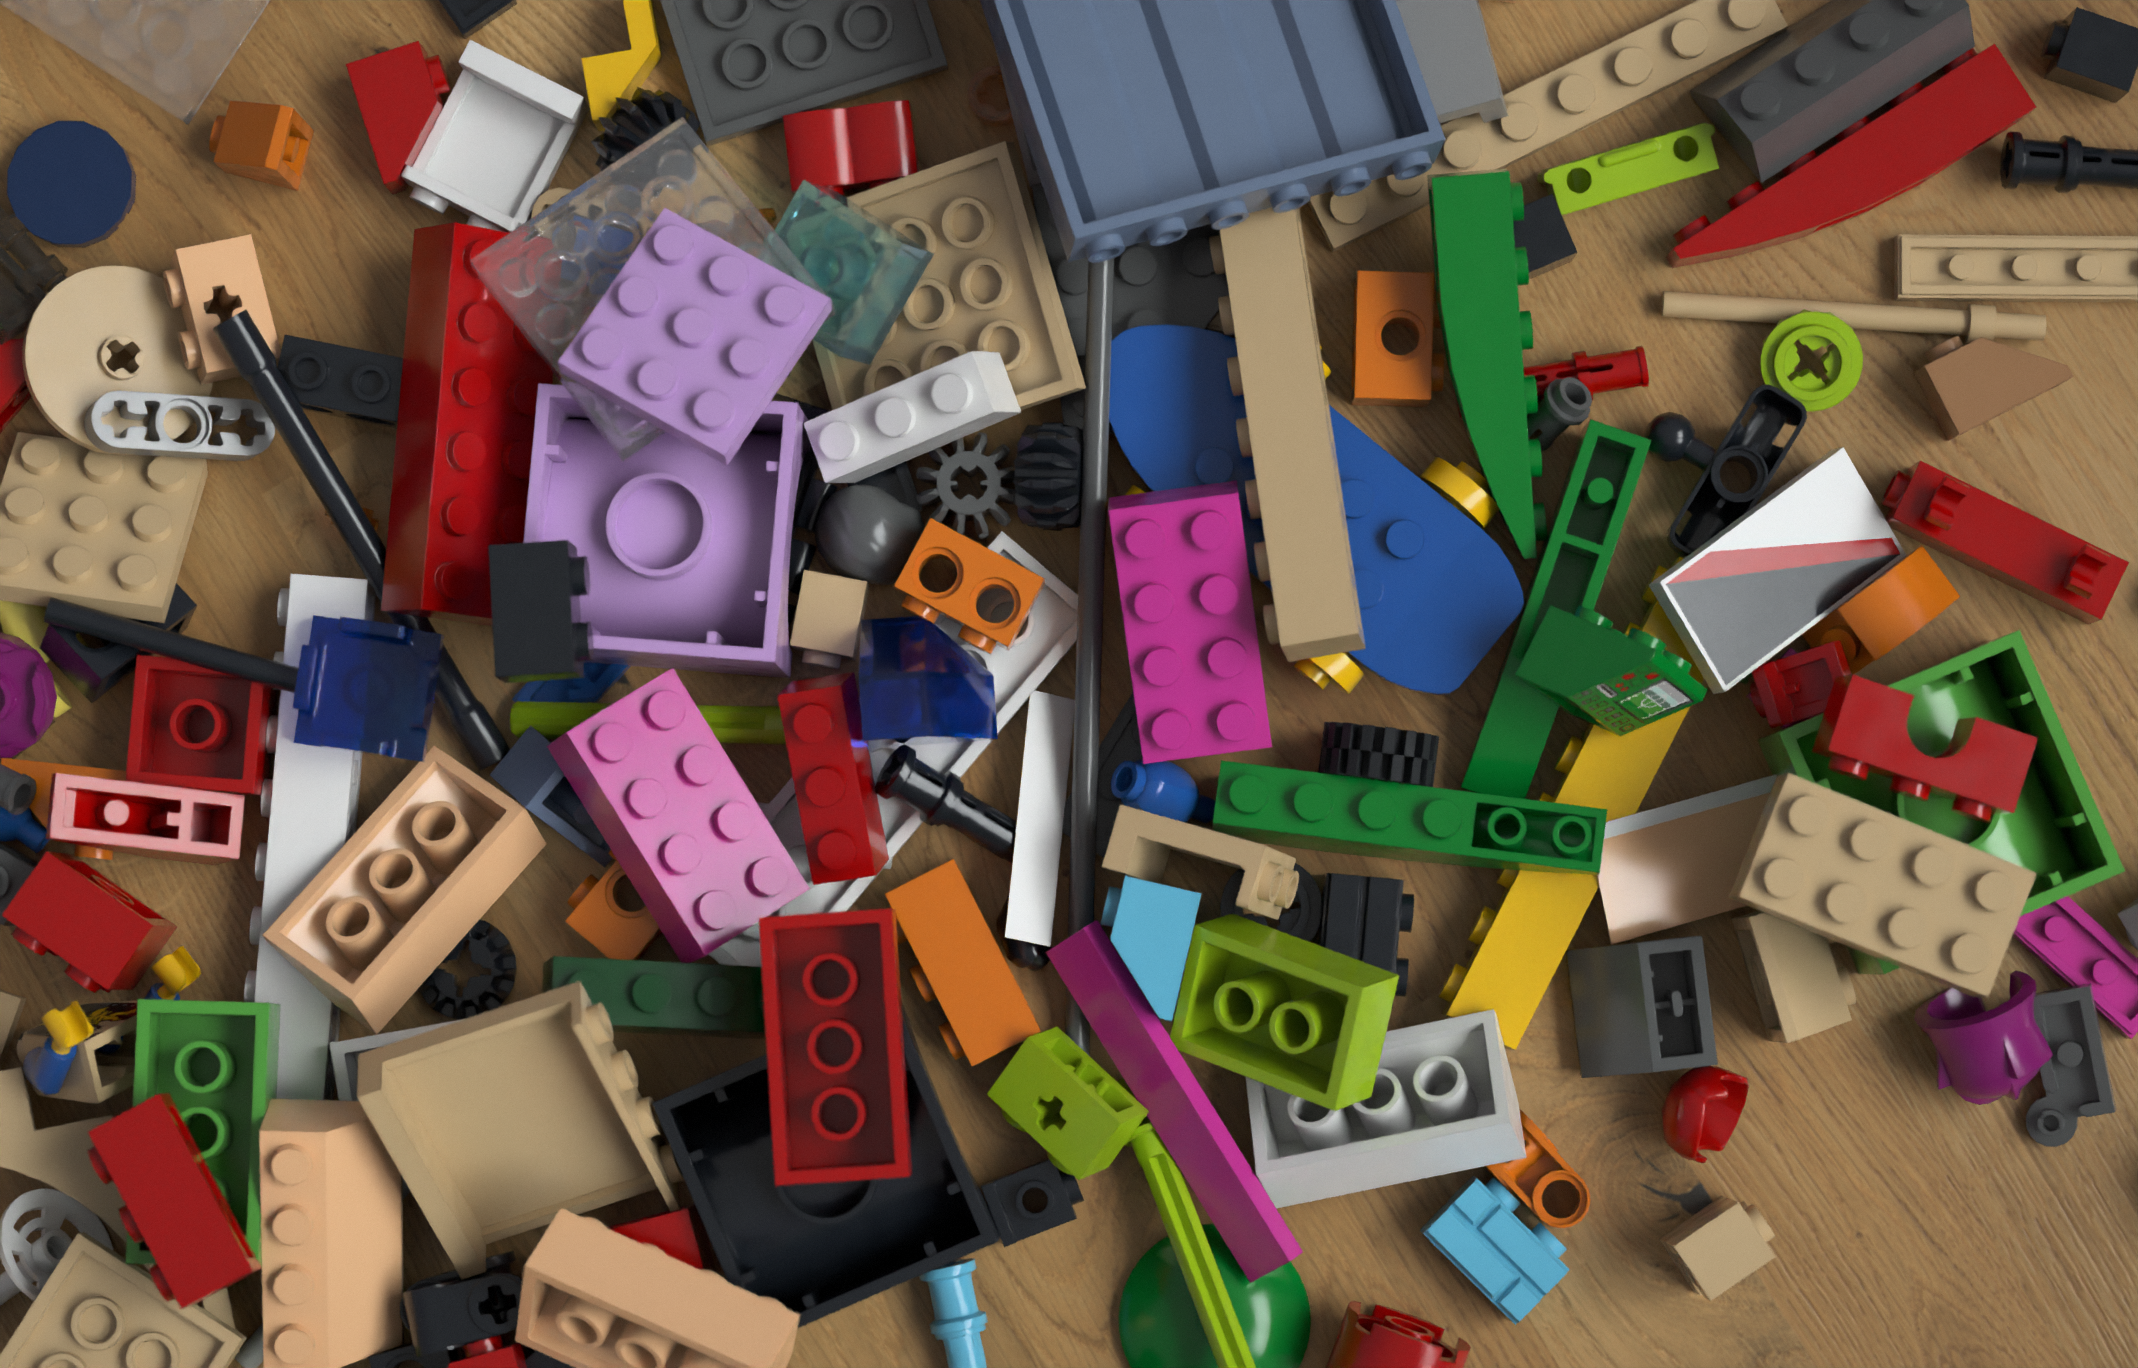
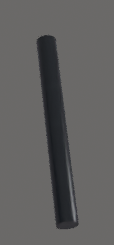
M53 597L50 598L45 612V623L291 693H298L304 673L302 668Z

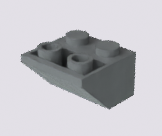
M1702 935L1566 950L1581 1078L1650 1073L1718 1065Z

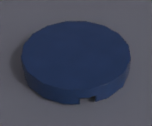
M57 121L36 129L17 147L8 167L7 195L15 216L34 236L58 247L85 248L108 239L119 228L118 225L124 220L126 214L130 213L136 197V173L128 152L107 131L85 121Z

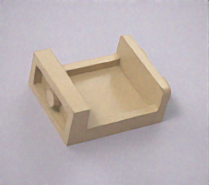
M1120 804L1102 864L1103 868L1128 877L1161 884L1170 850L1244 870L1245 873L1236 901V906L1278 920L1282 907L1288 909L1291 906L1299 883V873L1293 870L1296 858L1262 844Z

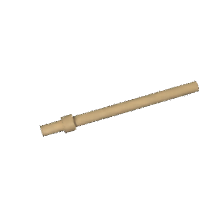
M1663 291L1661 316L1773 324H1777L1780 319H1787L1796 315L1803 309L1824 313L1831 312L1852 329L1965 336L1966 342H1973L1981 337L1994 341V338L2043 341L2046 334L2045 315L1996 312V307L1992 305L1968 304L1967 310L1670 291Z

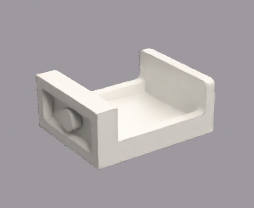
M469 40L458 61L463 70L414 165L412 167L406 165L400 176L409 186L413 187L409 196L411 199L443 215L446 208L450 206L470 216L466 225L524 236L532 221L533 205L538 197L548 190L590 108L583 96Z

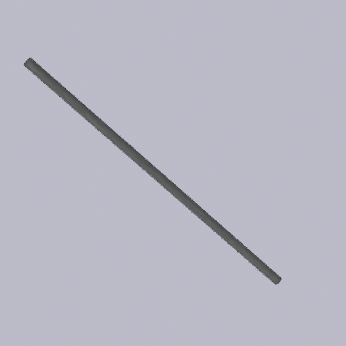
M1114 258L1098 263L1088 261L1085 352L1086 388L1084 389L1068 938L1094 922ZM1066 986L1065 1034L1090 1056V1023Z

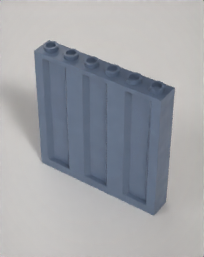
M980 0L1068 262L1086 257L1091 263L1107 261L1122 254L1125 251V247L1149 241L1152 246L1170 244L1184 237L1187 234V230L1211 224L1213 229L1229 228L1246 220L1249 217V213L1271 207L1275 213L1292 211L1308 203L1312 196L1333 191L1335 196L1351 195L1367 188L1371 184V180L1393 174L1397 180L1414 178L1427 172L1432 167L1445 142L1442 128L1396 0Z

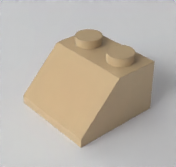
M1760 910L1731 919L1768 1041L1789 1043L1852 1020L1848 1006L1856 1004L1854 988L1846 968L1836 969L1829 944L1837 941Z

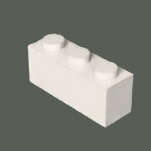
M970 351L806 421L803 424L824 482L855 483L1021 413L1000 352Z

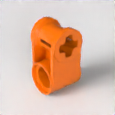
M1520 1110L1523 1138L1526 1141V1158L1484 1167L1542 1223L1557 1228L1572 1227L1582 1221L1589 1210L1591 1201L1589 1189L1583 1179L1557 1153L1558 1149ZM1564 1180L1572 1185L1576 1191L1577 1202L1570 1214L1565 1217L1556 1218L1548 1214L1544 1209L1542 1194L1546 1186L1551 1182Z

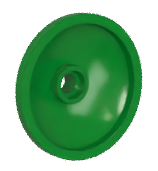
M1213 1223L1201 1224L1256 1368H1299L1308 1346L1311 1314L1305 1286L1291 1261L1250 1283ZM1166 1236L1148 1249L1139 1259L1124 1286L1119 1305L1118 1320L1120 1340L1125 1357L1131 1368H1219L1169 1236Z

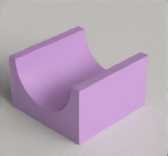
M538 383L523 543L568 540L577 547V556H587L590 572V593L586 596H580L581 622L590 621L594 655L592 661L583 662L790 678L792 651L788 631V584L791 538L801 467L807 451H810V440L803 424L809 420L798 403L770 401L726 466L587 387Z

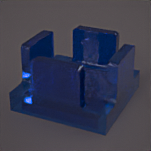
M313 615L309 645L303 644L301 649L293 700V709L298 710L294 743L425 763L444 635L412 630L406 626L348 617L336 619Z

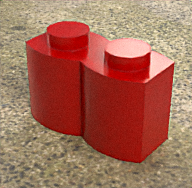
M909 100L871 103L848 108L813 110L783 116L791 191L795 197H807L808 206H824L844 199V192L872 189L919 172L913 113Z

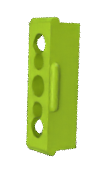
M1707 122L1698 123L1541 170L1542 172L1538 174L1537 180L1540 184L1546 185L1548 195L1553 194L1561 215L1569 214L1720 169L1711 136L1715 133V128L1712 124H1707Z

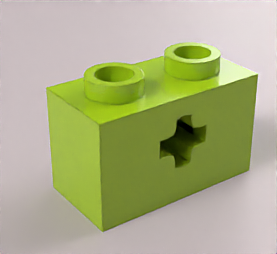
M1059 1027L1027 1037L987 1093L1002 1108V1115L1008 1123L1016 1129L1030 1134L1047 1150V1156L1054 1166L1066 1174L1073 1175L1078 1180L1108 1168L1149 1113L1137 1099Z

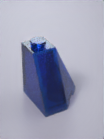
M918 616L861 620L859 688L863 741L869 748L896 747L903 744L910 746L998 739L994 675L937 625Z

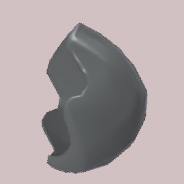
M866 484L854 485L838 490L821 507L815 527V540L818 552L824 558L828 567L842 577L867 581L869 584L891 585L897 581L924 531L925 525L920 512L916 508L899 502L895 497L887 493L886 489Z

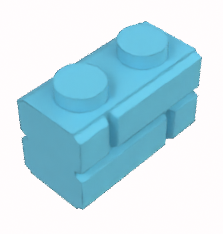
M1472 1176L1421 1228L1420 1232L1516 1325L1570 1270L1559 1259L1567 1249L1540 1222L1530 1231L1513 1214L1521 1203L1494 1177L1484 1185L1478 1178Z

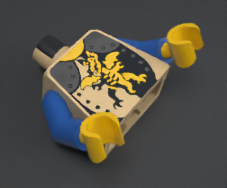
M180 946L172 954H167L151 967L162 983L153 984L144 999L180 1000L178 993L199 978L201 975L200 967L184 946ZM74 1000L61 1012L57 1009L49 1011L42 1017L43 1023L23 1032L18 1039L17 1055L24 1066L26 1078L32 1084L33 1090L38 1096L100 1103L133 1086L138 1000L95 1002L79 1005L77 1000Z

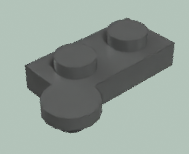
M2091 983L2035 994L2034 1018L2053 1056L2040 1067L2046 1095L2038 1098L2031 1104L2026 1115V1127L2030 1136L2037 1143L2044 1146L2057 1147L2067 1143L2074 1136L2078 1127V1117H2091L2116 1112V1104Z

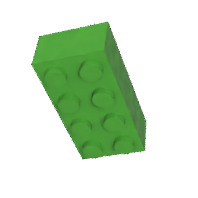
M138 999L133 1107L159 1093H170L262 1267L259 1130L270 1100L277 1098L281 1004ZM127 1232L126 1264L155 1265L156 1261L145 1240L137 1244Z

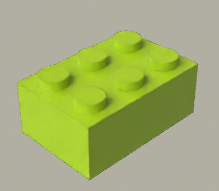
M1232 913L1194 925L1170 1038L1181 1052L1336 1111L1372 1096L1399 975Z

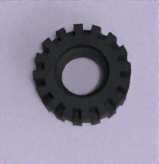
M1324 722L1318 773L1433 787L1439 736L1366 724Z

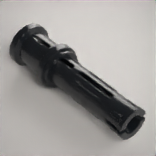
M2010 131L2007 133L2002 147L2000 162L2001 183L2004 189H2015L2019 183L2054 186L2058 193H2068L2071 190L2077 189L2079 184L2138 189V150L2082 146L2080 140L2068 135L2061 136L2059 141L2023 139L2020 132Z
M903 744L890 755L876 780V794L885 799H889L892 796L919 811L920 820L930 826L945 824L1000 858L1012 863L1016 821L965 791L964 783L961 782L960 777L950 771L942 774L916 758V750Z

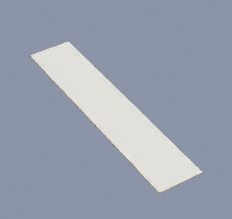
M1034 691L1029 696L1005 937L1051 947L1075 700Z

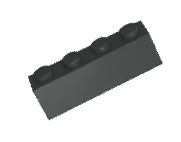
M1831 0L1690 90L1691 97L1762 183L1975 47L1969 4L1965 0Z

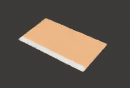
M1776 774L1606 822L1600 874L1597 877L1611 945L1748 906L1730 899L1729 895L1776 780Z

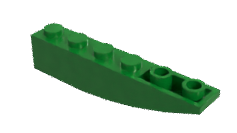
M1506 169L1427 175L1436 303L1447 366L1463 424L1482 475L1487 481L1488 490L1498 506L1499 513L1519 553L1524 559L1537 558L1536 541L1547 539V526L1544 503H1533L1531 478L1542 477V455L1539 438H1528L1527 414L1538 412V398L1535 375H1524L1522 350L1533 349V327L1530 311H1519L1518 286L1528 285L1529 283L1526 247H1515L1513 221L1524 220L1521 182L1510 183V171Z
M1592 419L1583 427L1547 531V539L1544 540L1523 607L1519 613L1460 788L1475 793L1526 798L1559 707L1515 674L1550 605L1573 615L1578 606L1594 610L1652 440Z
M1221 760L1213 816V831L1255 843L1340 854L1469 867L1599 875L1607 809Z

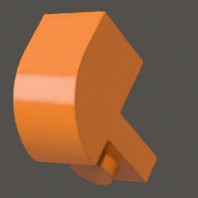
M1921 545L1805 631L1802 636L1811 648L1840 640L1851 674L1854 675L1920 630L1956 601L1960 595Z

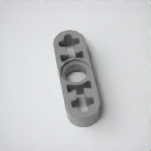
M112 391L104 394L89 407L84 420L86 434L94 446L108 453L246 461L266 450L273 441L275 434V425L261 403L250 399ZM114 406L120 407L121 418L141 420L148 415L146 407L153 409L148 427H128L120 434L119 438L114 437L112 426L102 424L101 417L109 414ZM182 409L192 415L196 422L197 432L191 442L178 443L168 437L164 430L163 422L169 410ZM209 411H213L216 413L213 423ZM240 415L245 416L247 426L257 428L258 435L249 439L245 446L240 445L241 439L238 434L219 432L212 437L214 445L208 444L212 425H231L239 420ZM147 428L151 441H145L144 439Z

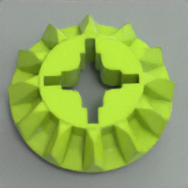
M1803 309L1800 313L1787 319H1780L1769 336L1763 340L1759 367L1766 385L1775 386L1801 402L1805 406L1806 411L1813 412L1837 405L1853 391L1861 376L1863 353L1855 332L1843 320L1831 312L1824 313ZM1797 340L1803 346L1806 344L1813 351L1821 346L1827 347V352L1821 357L1822 364L1825 367L1823 370L1828 376L1826 380H1823L1818 373L1814 374L1808 368L1800 373L1794 372V367L1801 361L1797 353L1798 349L1794 344Z

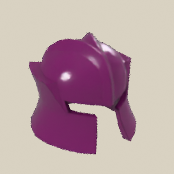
M2017 970L2010 973V1000L1989 1011H1986L1981 997H1973L1950 987L1927 1000L1916 1009L1914 1019L1917 1025L1930 1038L1936 1049V1085L1938 1090L1951 1086L1965 1101L1978 1105L1989 1104L2000 1099L2002 1096L2013 1100L2018 1099L2021 1089L2038 1073L2040 1067L2053 1056L2034 1018V1000L2037 988L2035 979L2027 973Z

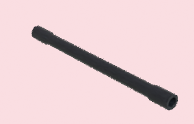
M244 310L214 327L213 330L241 377L251 385L382 603L386 547L279 371L275 356L248 311ZM387 612L449 714L451 726L478 771L503 759L510 751L508 744L485 706L476 699L428 617Z

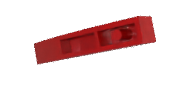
M1995 43L1979 54L1972 48L1940 68L1944 76L1924 88L1921 82H1918L1887 102L1891 110L1871 122L1868 116H1865L1835 135L1834 137L1838 144L1819 156L1812 150L1782 169L1781 171L1785 177L1764 190L1760 182L1756 181L1731 197L1726 202L1732 211L1711 224L1706 215H1703L1673 235L1678 245L1670 251L1666 259L1672 268L1739 256L1803 238L1860 216L1923 184L2026 118L2037 107Z

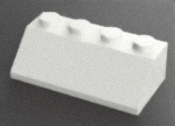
M1494 1009L1387 1031L1372 1096L1336 1111L1246 1077L1256 1175L1276 1209L1526 1158L1518 1098L1498 1018Z

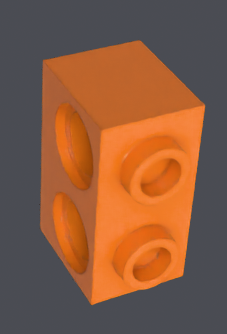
M930 518L894 588L905 596L901 604L902 608L932 624H935L939 614L962 626L957 637L988 654H992L996 645L1008 651L1010 650L1045 585V578ZM938 558L950 561L957 569V578L954 585L941 593L927 590L920 581V574L925 564ZM1002 589L1009 593L1014 600L1013 612L1002 622H987L977 612L978 599L987 590Z

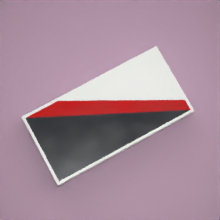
M1844 447L1829 451L1655 579L1649 586L1713 694L1729 690L1904 558L1906 553Z

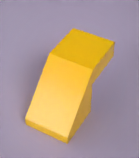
M623 0L631 45L630 50L581 58L591 118L598 132L605 130L599 117H612L616 112V97L631 101L637 87L640 88L662 58L652 0Z

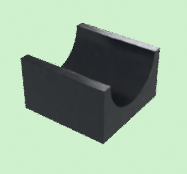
M902 1000L912 1174L910 1177L775 1186L767 1054L652 1103L728 1283L757 1296L773 1298L782 1303L787 1309L800 1314L797 1328L994 1244L1000 1238L989 1206L976 1183L934 1087Z

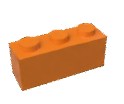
M955 859L885 893L890 907L886 909L893 908L896 911L898 945L909 941L919 961V964L909 970L926 1003L937 998L949 1020L938 1027L955 1060L966 1055L971 1066H974L1027 1039V1037L1042 1031Z

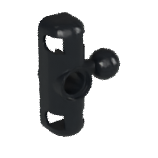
M1769 384L1756 388L1749 395L1717 449L1695 437V430L1691 422L1681 414L1667 412L1652 419L1645 431V438L1652 440L1648 451L1659 460L1672 462L1684 459L1703 470L1667 532L1669 546L1683 558L1687 557L1717 535L1719 531L1721 532L1755 507L1806 422L1807 411L1801 402ZM1753 403L1757 408L1744 427L1740 422ZM1784 424L1796 427L1784 447L1773 445ZM1736 461L1742 463L1748 469L1751 483L1746 492L1733 493L1722 485L1720 469L1724 462ZM1688 511L1692 515L1681 534L1678 535L1675 532L1676 527L1685 512Z

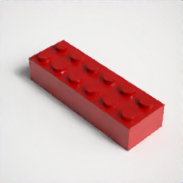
M456 222L414 229L381 611L493 626L488 545L524 542L538 383L552 384L564 243Z

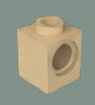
M804 570L790 640V646L793 650L804 651L802 663L839 669L841 658L856 661L870 588L867 581Z

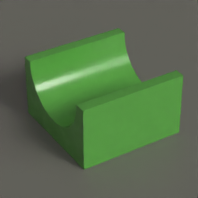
M2020 630L1990 640L1946 661L1887 685L1888 687L1914 695L1907 718V732L1912 744L1921 753L1934 758L1940 755L1948 747L1957 720L1963 718L1979 717L2038 738L2013 814H1991L1989 822H1982L1952 812L1951 807L1954 800L1930 793L1928 801H1921L1889 790L1892 779L1868 772L1866 780H1859L1829 770L1828 765L1831 758L1812 752L1824 712L1757 740L1772 775L1793 774L2037 873L2020 916L2125 872ZM1847 946L1859 974H1886L1900 968Z

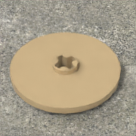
M115 265L100 266L78 272L66 278L43 298L32 314L26 328L22 349V363L25 380L32 399L47 421L61 434L85 448L100 453L134 455L102 451L92 444L86 434L84 427L86 412L104 394L112 391H134L209 397L213 383L201 385L197 368L187 370L179 344V332L187 331L181 307L171 308L163 278L138 268ZM108 346L116 353L124 348L130 352L133 358L129 360L127 367L132 374L124 368H120L115 372L108 368L106 362L112 356L107 348ZM114 406L109 414L101 417L102 424L112 426L114 437L119 438L120 434L128 427H148L153 409L146 407L148 415L141 420H129L121 418L120 407ZM172 409L164 417V430L170 439L175 440L195 420L185 410ZM148 428L144 437L145 441H151Z

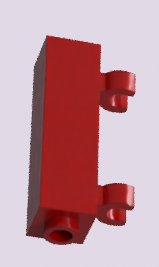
M1922 461L1909 467L1907 474L1897 470L1881 500L1882 505L1890 508L1885 517L1890 528L2086 624L2102 620L2129 564L2128 561Z

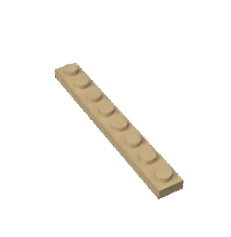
M1697 0L1503 95L1508 113L1507 117L1484 123L1478 112L1454 119L1442 125L1441 128L1445 142L1435 163L1432 164V167L1427 172L1406 180H1397L1394 174L1371 180V184L1367 188L1347 196H1335L1334 192L1330 191L1310 197L1308 204L1332 252L1428 206L1427 175L1504 169L1786 30L1788 25L1775 0Z

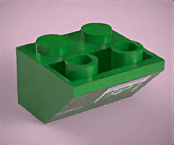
M1550 605L1515 674L1568 714L1619 736L1701 702L1708 691L1707 688L1688 674L1692 664L1666 651L1667 645L1664 642L1636 628H1631L1628 635L1611 628L1613 625L1611 620L1583 606H1578L1573 615Z

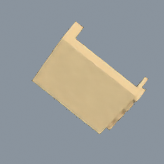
M581 981L358 1054L357 1099L462 1280L486 1272V1244L551 1224L560 1208L578 1215L659 1189L671 1212L680 1209L679 1181L685 1179L670 1144H666L661 1135L662 1125L652 1104L654 1101L650 1096L641 1097L637 1089V1073L629 1053L626 1050L619 1052L616 1050L612 1042V1025L605 1007L602 1003L592 1004Z

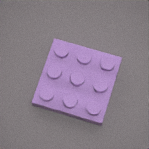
M664 207L557 363L561 374L727 466L832 311L831 298Z

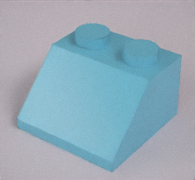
M1125 876L1122 889L1109 886L1100 925L1113 927L1110 941L1157 1017L1172 1021L1201 893Z

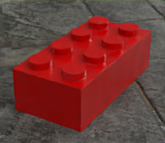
M895 909L759 917L775 1186L910 1177L912 1174Z

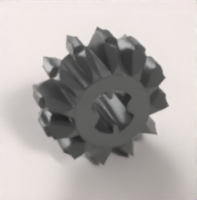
M978 432L974 438L973 451H965L963 438L951 442L955 452L951 457H948L940 447L928 452L932 460L941 468L937 471L928 467H919L916 476L917 479L924 483L937 485V488L924 490L917 494L916 498L920 506H929L942 502L930 518L943 524L950 515H953L955 519L952 530L962 535L965 534L966 521H974L976 534L982 540L989 537L988 526L984 517L990 514L1003 527L1008 526L1011 522L1008 513L998 503L1002 501L1016 505L1014 503L1015 490L1002 487L1003 484L1013 482L1015 466L998 470L997 468L1008 458L1010 449L1005 444H1002L989 457L985 456L988 437L987 434ZM979 472L986 478V480L980 482L982 491L986 492L978 500L970 494L960 500L953 494V492L959 491L958 483L954 479L960 473L971 478Z

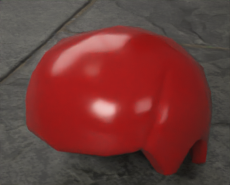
M1717 1066L1695 1067L1683 1074L1671 1086L1662 1108L1663 1134L1667 1144L1682 1158L1699 1163H1705L1707 1160L1706 1157L1698 1152L1699 1150L1722 1151L1727 1145L1744 1108L1749 1090L1747 1077Z

